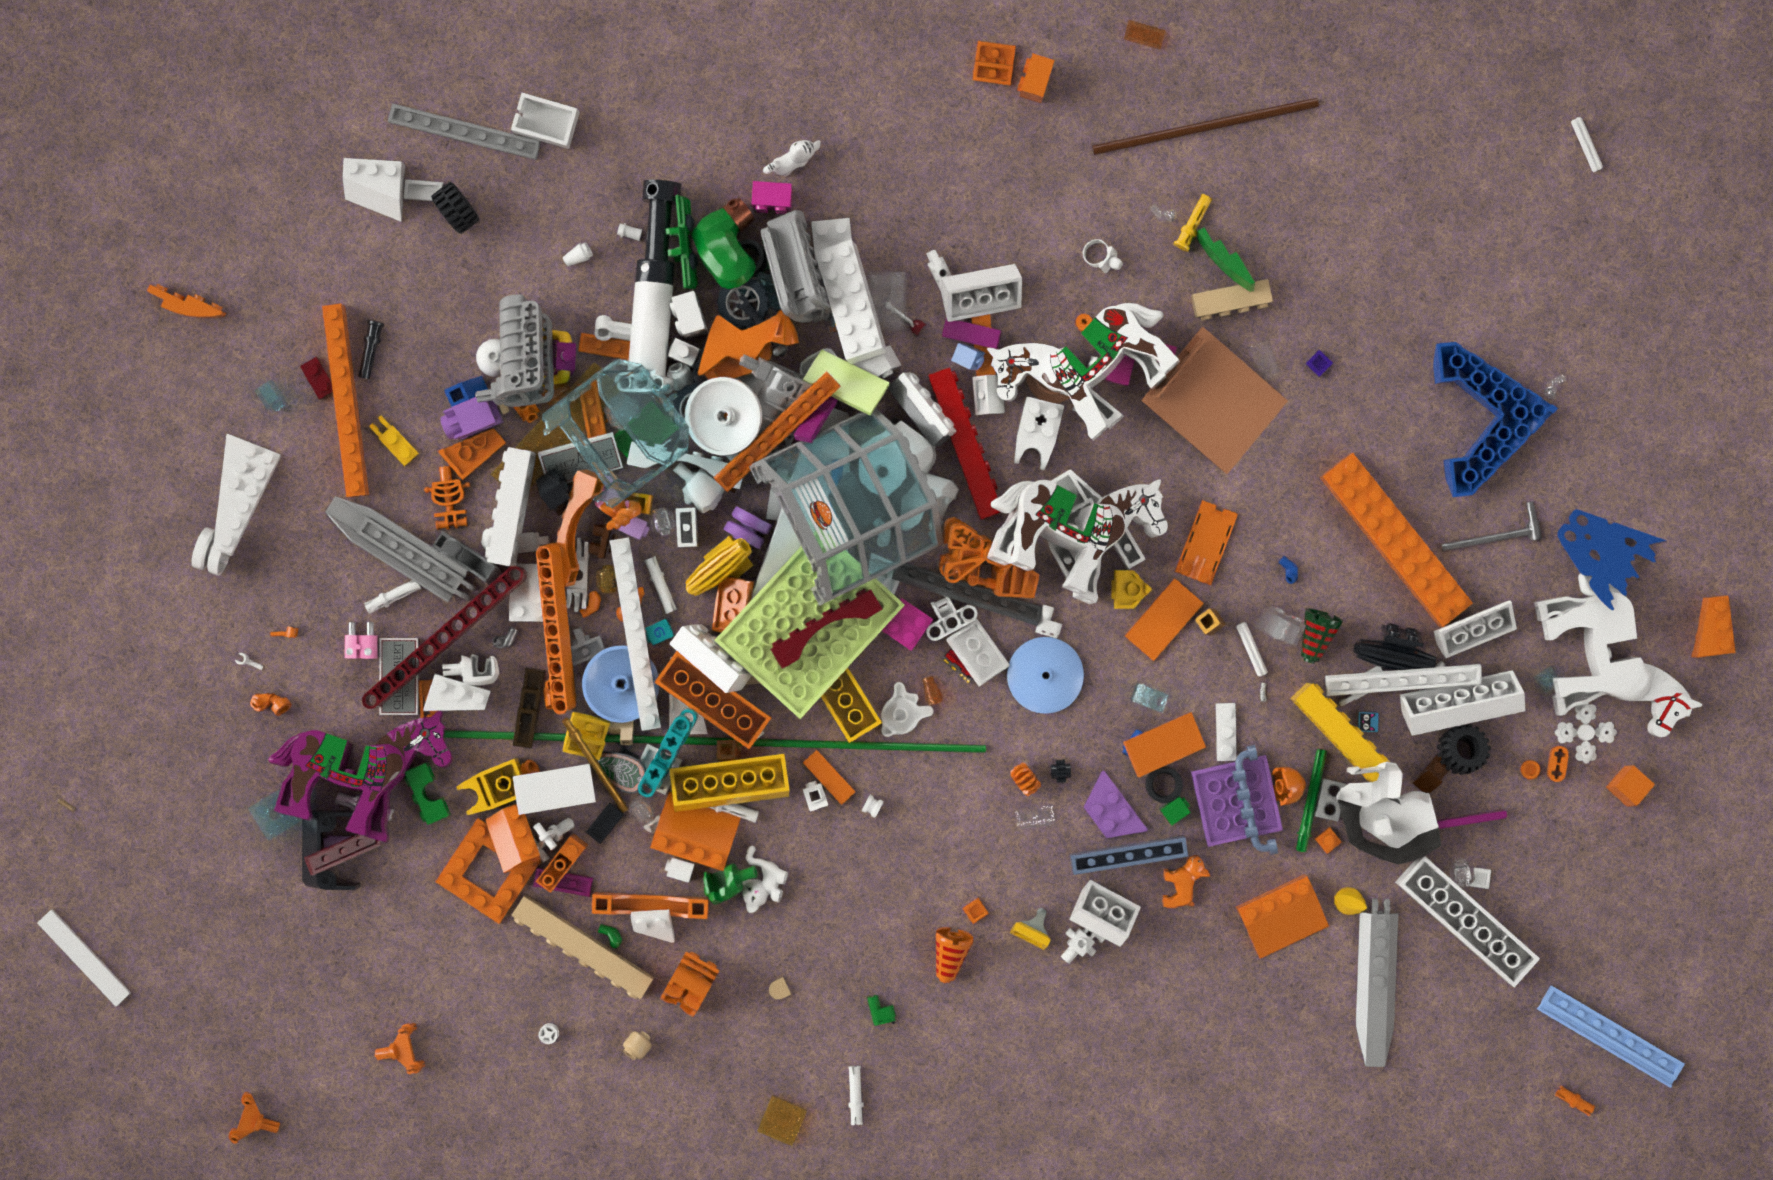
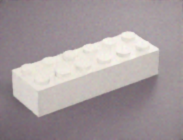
M848 240L816 251V257L846 360L852 365L887 353L857 245L852 240Z
M508 447L507 451H504L502 462L505 463L504 470H501L499 475L501 487L497 489L495 498L498 504L492 513L494 526L489 530L491 542L490 547L487 546L485 558H488L487 562L516 566L536 453L510 447Z
M1513 670L1482 677L1481 685L1428 688L1400 694L1402 715L1412 736L1525 711V694Z

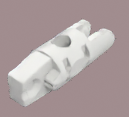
M931 250L926 253L930 261L927 265L941 291V278L952 275L943 257L939 258L936 250ZM940 270L943 271V275H942V276H940V274H939Z

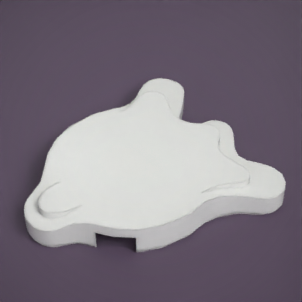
M897 682L894 685L893 696L886 702L881 712L883 725L881 732L885 737L909 733L916 727L919 720L929 717L934 713L931 706H917L916 703L919 696L915 693H908L902 682Z

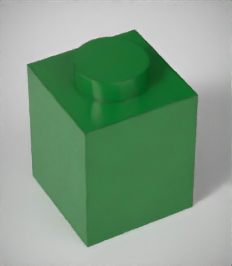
M1178 797L1159 809L1171 826L1191 813L1188 809L1190 804L1184 797L1182 799Z

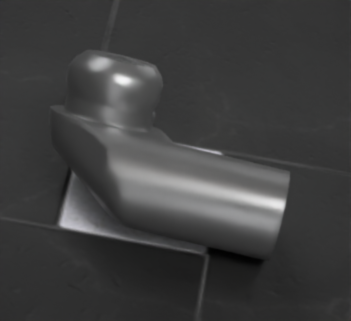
M510 626L506 635L496 636L492 639L493 646L499 649L511 646L519 630Z

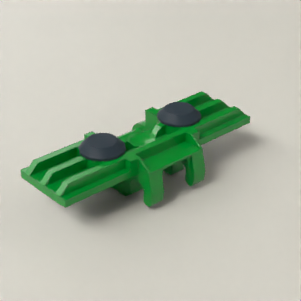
M675 195L678 227L667 228L666 235L679 237L680 247L667 251L668 256L673 257L675 262L682 264L684 288L694 290L698 286L696 268L698 259L689 248L690 241L688 236L690 231L694 229L691 202L687 197Z

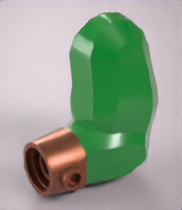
M739 197L729 200L721 209L702 218L691 232L704 266L714 276L717 283L726 289L737 288L747 283L753 276L756 268L754 260L745 252L736 238L739 232L742 233L755 220L749 208Z

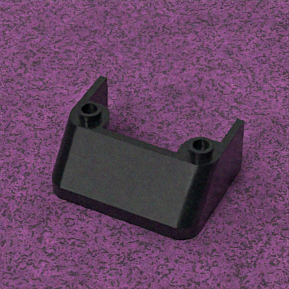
M311 810L313 815L311 821L302 819L303 883L308 887L323 890H356L360 888L361 883H337L336 875L329 870H324L313 876L310 875L304 857L322 850L323 832L332 831L336 827L337 816L351 817L354 811Z

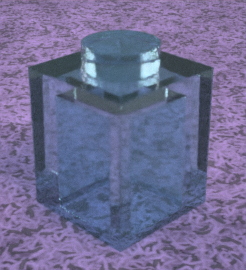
M269 380L255 390L266 409L270 411L281 409L284 406L283 402L287 400L273 380Z

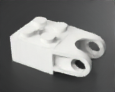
M1026 397L1017 432L1014 463L1019 464L1025 450L1035 449L1041 457L1040 469L1045 470L1056 442L1064 405ZM1040 415L1046 420V423H1042V425H1038V421H1035Z

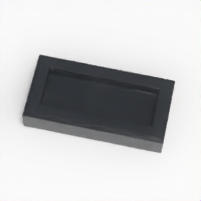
M609 802L586 833L601 844L624 816V813Z

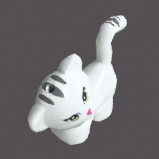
M808 140L794 142L790 147V152L774 159L772 163L764 167L763 172L769 174L774 171L778 175L788 176L794 169L806 165L815 151L819 150L820 140L814 143Z
M749 846L746 850L745 859L749 865L761 867L763 880L749 879L743 881L742 895L749 913L757 911L759 906L765 904L769 895H771L773 901L779 903L783 891L778 886L779 884L785 885L788 877V872L781 870L775 863L761 858L754 859L752 857L756 851L754 846Z

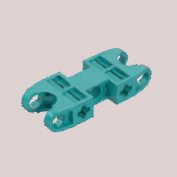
M691 708L684 709L672 722L660 744L658 752L638 785V791L642 796L651 797L663 784L669 769L672 768L675 758L698 719L695 710ZM684 713H691L694 718L693 721L691 722L690 719L684 715ZM664 749L669 750L672 756L666 755ZM646 783V786L652 789L650 793L644 792L642 789L643 784Z

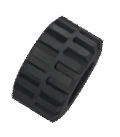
M448 182L431 195L433 203L457 233H464L480 221L474 208L454 183Z
M1471 724L1456 726L1443 734V737L1438 741L1441 744L1437 745V749L1440 750L1437 755L1441 757L1440 763L1446 765L1445 769L1447 771L1452 770L1453 774L1459 773V775L1470 774L1479 770L1488 762L1486 759L1490 758L1488 751L1491 750V746L1487 744L1490 741L1488 738L1485 739L1484 731L1479 732V727L1472 728ZM1458 740H1463L1469 745L1471 750L1469 760L1461 757L1458 753Z

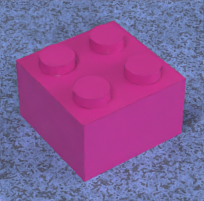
M753 181L751 202L753 209L757 213H768V210L776 211L775 214L779 215L791 212L792 184Z
M900 598V601L904 604L903 608L881 631L912 651L933 619L903 598Z

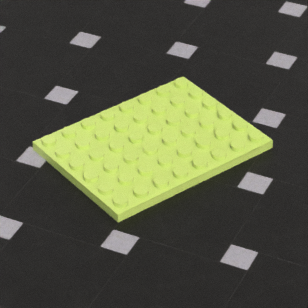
M819 527V529H820V531H821V533H822V535H823V537H824V539H825V541H826V543H827L829 549L831 550V547H830V545H829V543H828V541H827V539H826V537H825V535H824L822 529ZM815 530L813 534L822 552L825 553L827 551ZM828 534L834 548H836L832 537ZM802 546L714 640L799 719L805 715L904 606L876 578L819 606L811 591V588L815 586L814 580L817 579V574L812 571L811 564ZM846 550L826 559L832 593L863 578L860 563ZM864 588L867 591L872 590L883 610L868 619L845 618L825 625L808 640L799 660L784 669L780 667L770 650L773 647V642L780 638L783 641L790 637L788 633L797 628L801 631L807 627L805 623L814 618L816 620L823 617L822 613L830 608L833 611L838 609L840 602L847 598L850 601L857 597L855 594Z

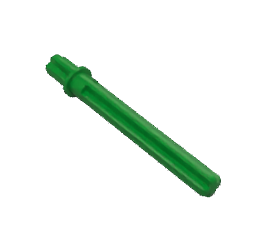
M1317 749L1302 822L1299 832H1297L1299 836L1296 850L1299 852H1306L1309 837H1312L1310 835L1327 755V751Z

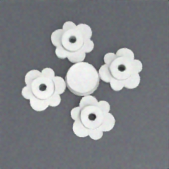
M1589 703L1575 707L1576 718L1584 723L1578 728V731L1573 728L1572 723L1566 724L1564 722L1559 723L1558 729L1555 731V735L1558 736L1560 743H1565L1566 741L1570 743L1573 741V737L1578 734V737L1584 742L1581 746L1576 747L1577 753L1575 757L1579 761L1583 760L1586 764L1597 757L1595 753L1596 747L1588 742L1594 735L1599 737L1600 742L1606 741L1611 743L1617 734L1612 722L1600 723L1599 728H1596L1594 731V728L1588 723L1596 717L1594 714L1596 706L1593 704L1589 705Z

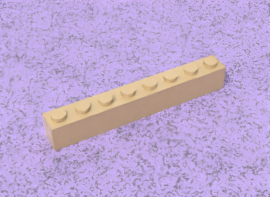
M528 895L522 898L511 915L516 923L521 926L527 925L531 928L530 931L533 934L544 936L547 938V943L554 947L556 945L561 947L564 954L569 957L574 956L578 958V962L586 968L590 966L595 969V974L601 978H609L612 985L619 989L621 987L626 989L627 994L634 999L637 997L641 999L654 979L652 975Z

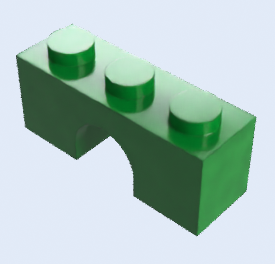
M429 762L405 772L404 780L407 786L412 788L414 793L412 798L416 805L419 804L421 809L419 814L423 822L429 825L451 815L444 797L438 800H431L426 796L425 788L427 784L436 780Z

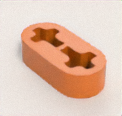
M1563 746L1553 747L1549 754L1547 776L1554 782H1560L1566 776L1569 754L1568 750ZM1561 749L1564 756L1560 757L1559 763H1557L1558 757L1554 753ZM1556 765H1558V771L1561 772L1557 779L1552 775V771L1556 770Z

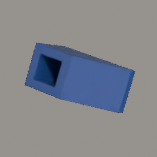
M483 376L460 382L445 389L444 392L451 407L474 398L477 391L488 390Z

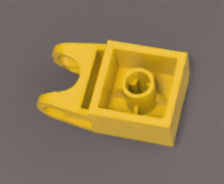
M518 758L482 771L456 786L457 790L473 789L478 795L476 805L466 811L467 815L494 809L516 800L513 776L523 775ZM504 778L509 781L508 788L502 785Z

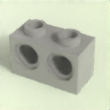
M1321 778L1314 816L1333 821H1339V817L1342 818L1338 801L1336 802L1337 794L1331 796L1329 789L1331 786L1336 785L1339 792L1341 788L1346 786L1345 783ZM1332 804L1334 806L1333 813L1326 814L1325 807Z

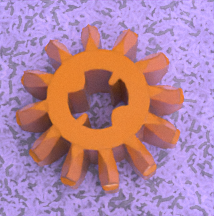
M1022 762L1010 771L1011 777L1025 795L1030 796L1041 787L1040 781L1026 763Z

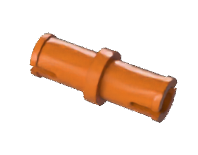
M1562 1085L1559 1087L1560 1090L1558 1089L1555 1093L1556 1097L1569 1103L1570 1107L1577 1108L1587 1114V1116H1590L1595 1109V1105L1590 1104L1582 1099L1581 1095L1572 1093Z

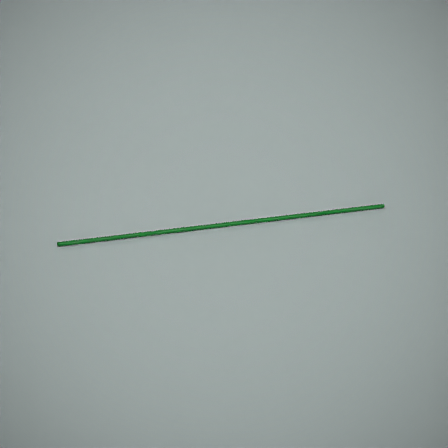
M445 730L444 738L513 740L514 732ZM535 733L534 740L564 741L566 734ZM606 735L604 741L620 743V735ZM633 735V743L661 744L665 736ZM688 737L684 743L685 745L743 746L734 738ZM756 739L752 745L757 747L986 753V745L854 741L849 743L848 741Z

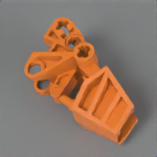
M957 517L946 520L943 531V543L948 544L947 548L952 549V552L940 555L939 571L948 582L957 583L965 577L970 586L983 585L985 588L992 589L993 593L997 596L1035 598L1039 573L1034 571V569L1026 571L1013 564L1003 566L988 559L987 556L993 542L987 536L979 535L974 528ZM985 560L992 564L991 578L979 577L981 563ZM958 572V576L955 579L948 578Z

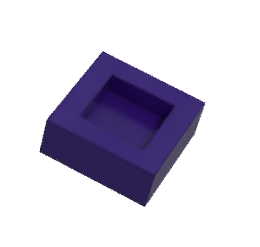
M1320 350L1305 363L1318 377L1333 364Z

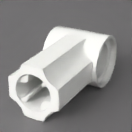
M606 315L599 316L595 322V337L601 341H606L610 338L630 341L632 324L612 321Z

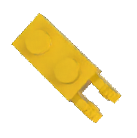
M382 415L379 416V421L388 430L382 433L373 423L369 427L379 436V440L392 454L406 466L419 453L393 425L391 426Z

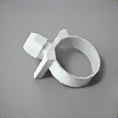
M1091 240L1083 249L1084 260L1092 267H1099L1104 273H1107L1110 268L1120 270L1123 262L1117 258V251L1112 246L1108 247L1102 240ZM1096 243L1105 244L1108 253L1105 260L1097 264L1089 263L1086 259L1087 249Z

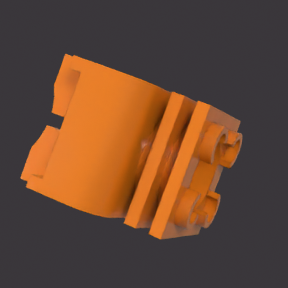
M685 952L660 999L674 1005L677 1002L681 1003L680 1008L686 1014L694 1017L720 970L717 969L714 963L710 961L706 963L700 960V956L696 953Z

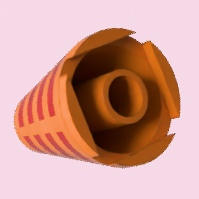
M941 927L936 930V976L943 983H950V981L955 980L973 944L974 937L966 931L958 929V933L950 932V927Z

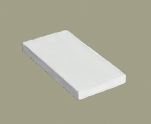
M590 764L513 776L519 815L596 802Z

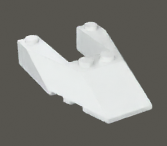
M1068 470L1051 480V482L1077 495L1067 523L1075 525L1082 508L1092 505L1103 498L1072 470ZM1127 528L1122 538L1113 546L1126 568L1130 569L1144 561L1145 557ZM1048 541L1049 548L1067 579L1076 562V551L1062 548Z

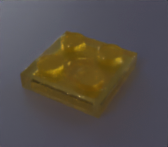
M772 1095L757 1132L793 1146L807 1109Z

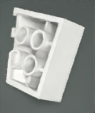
M344 158L343 185L345 199L402 222L405 164L401 161Z

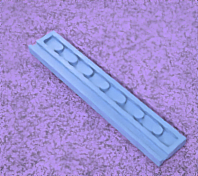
M1551 985L1543 997L1540 1006L1537 1008V1010L1670 1088L1685 1065Z

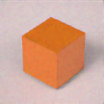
M1630 765L1624 766L1606 788L1625 806L1630 807L1637 806L1655 784L1638 768Z

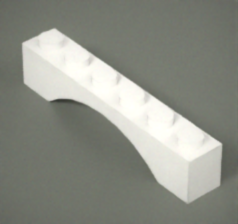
M636 439V442H631L627 460L628 465L648 468L665 461H684L698 465L707 470L712 476H715L728 464L723 462L721 457L712 456L711 459L704 458L703 453L694 451L692 455L685 454V449L674 447V451L667 450V445L655 443V447L647 445L648 441ZM742 479L733 488L740 489Z

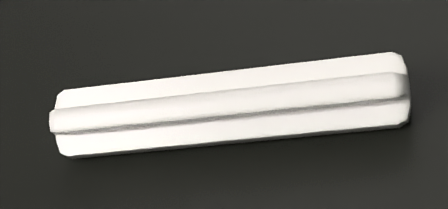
M1578 117L1572 120V126L1592 171L1601 170L1603 165L1583 119Z
M1242 622L1238 624L1236 628L1257 675L1260 677L1267 674L1268 671L1247 623Z

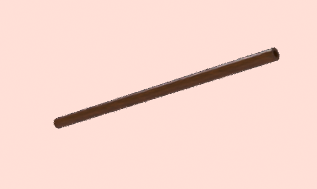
M1312 98L1092 145L1093 154L1097 155L1319 107L1318 98Z

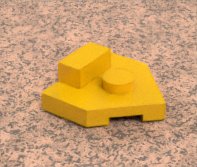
M1114 570V580H1111V599H1114V609H1134L1150 593L1152 588L1134 570Z

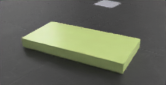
M822 349L803 378L804 381L813 385L824 373L828 372L841 386L831 397L870 416L889 387V382L853 364L851 365L849 362Z

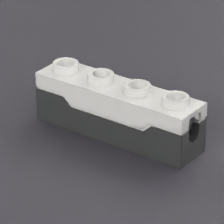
M903 372L899 378L889 385V391L932 446H941L956 432L953 427L954 423L951 419L944 416L941 406L930 398V392L919 384V378L914 373Z

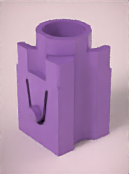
M476 397L444 410L445 415L440 419L447 437L455 440H463L504 423L498 407L493 401L478 403Z

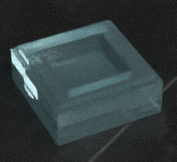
M1551 666L1534 676V679L1544 693L1554 688L1553 678H1558Z

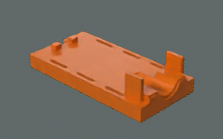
M1202 500L1175 572L1211 586L1238 514L1227 509H1223L1221 512L1216 510V505ZM1199 514H1201V515H1200V518H1199V520H1198V523H1197V525H1196V521H1197V519H1198V516H1199ZM1192 532H1194V533H1193V536H1192V539H1191V541L1189 542V539H1190V537H1191V534H1192ZM1185 550H1187L1185 557L1182 560Z

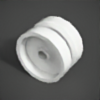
M206 527L196 542L192 555V567L204 570L207 567L209 573L219 576L226 568L230 555L214 549L215 530Z

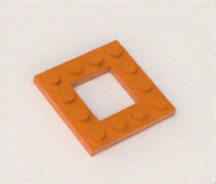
M477 818L435 882L500 924L541 861L511 871L495 896H492L463 877L483 845L496 853L486 822Z

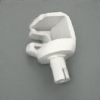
M680 462L673 471L686 481V485L682 489L684 502L688 505L694 503L696 509L701 513L714 510L721 500L725 489L703 469L700 468L697 472L693 473Z
M474 654L470 658L461 655L459 664H442L443 670L450 669L449 671H443V677L461 675L463 683L472 686L494 683L499 675V667L496 658L490 656V658L486 659L484 672H479L477 669L478 655Z

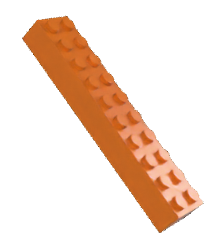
M1354 453L1348 454L1320 477L1439 627H1444L1473 604Z

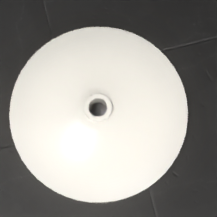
M731 377L712 378L700 384L690 395L685 409V422L691 438L699 447L712 454L731 455L744 450L756 439L762 424V409L754 391L742 381ZM725 412H727V414H728V416H727L728 419H726V418L724 417V413H725Z

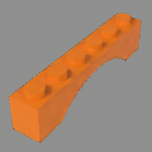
M587 469L578 470L573 477L574 484L569 493L570 499H568L567 508L562 515V525L557 532L556 544L561 550L565 587L575 584L579 571L575 551L577 525L585 509L593 500L601 496L606 477Z
M594 892L592 894V914H631V912L669 909L670 916L694 919H708L709 898L606 892Z

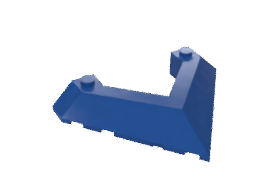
M1459 343L1436 344L1433 361L1435 384L1455 382L1495 415L1494 419L1462 458L1443 460L1445 479L1452 497L1470 496L1558 408L1543 400L1542 397L1533 391L1526 389L1522 384L1496 367H1492L1479 356L1469 352Z

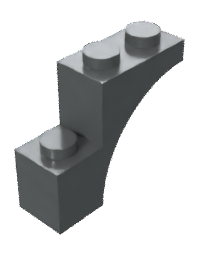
M443 530L432 546L438 552L466 568L489 585L497 579L501 570L494 563L487 562L488 558H485V556L469 548L459 539Z

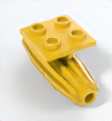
M731 535L703 556L705 561L686 580L687 592L698 596L716 587L728 576L739 578L754 566L748 559L752 552L750 544L743 538L734 540Z

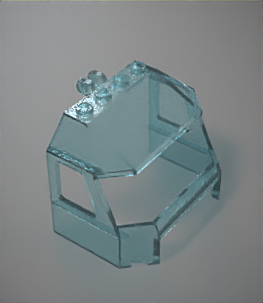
M617 358L542 414V421L546 425V428L543 430L544 437L556 427L560 426L607 488L592 500L596 502L601 500L606 503V506L611 508L617 506L688 452L689 426L672 403L678 395L675 393L667 398L664 393L671 387L669 383L661 388L651 377L649 371L640 363ZM595 380L598 382L599 396L645 457L663 465L656 471L651 469L632 485L619 480L571 418L570 403L590 390V384Z

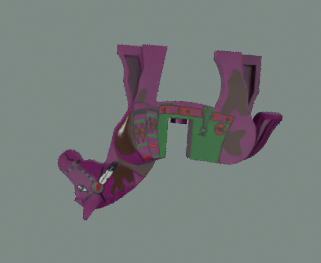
M437 711L432 717L419 718L400 725L384 735L375 745L366 746L358 773L346 769L353 746L349 741L318 730L302 732L291 737L277 752L268 758L270 764L281 767L293 764L291 772L282 783L274 811L311 821L313 816L310 806L311 793L315 784L322 777L338 786L363 792L345 830L388 843L390 837L388 835L387 822L390 815V794L405 777V772L408 771L415 755L420 752L427 757H432L433 762L441 768L450 766L453 761V755L444 740L447 728L441 723L443 712Z

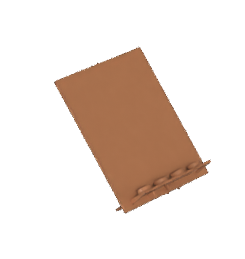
M1201 327L1177 356L1180 362L1166 374L1167 378L1155 389H1150L1141 401L1217 467L1228 474L1288 400L1209 331Z

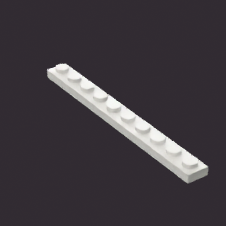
M629 537L610 540L641 729L644 731L661 728Z

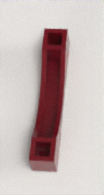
M865 588L855 594L857 597L850 601L847 598L840 602L838 609L833 611L830 608L822 613L823 617L816 620L814 618L805 623L807 627L801 631L797 628L788 633L790 637L783 641L780 638L773 642V647L770 650L780 667L784 669L799 660L808 640L825 625L845 618L868 619L883 610L872 590L867 591Z

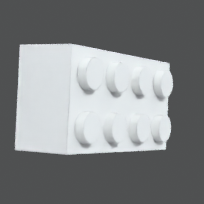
M702 624L682 626L670 645L725 693L742 690L752 675L714 641L717 637L710 635L708 629Z

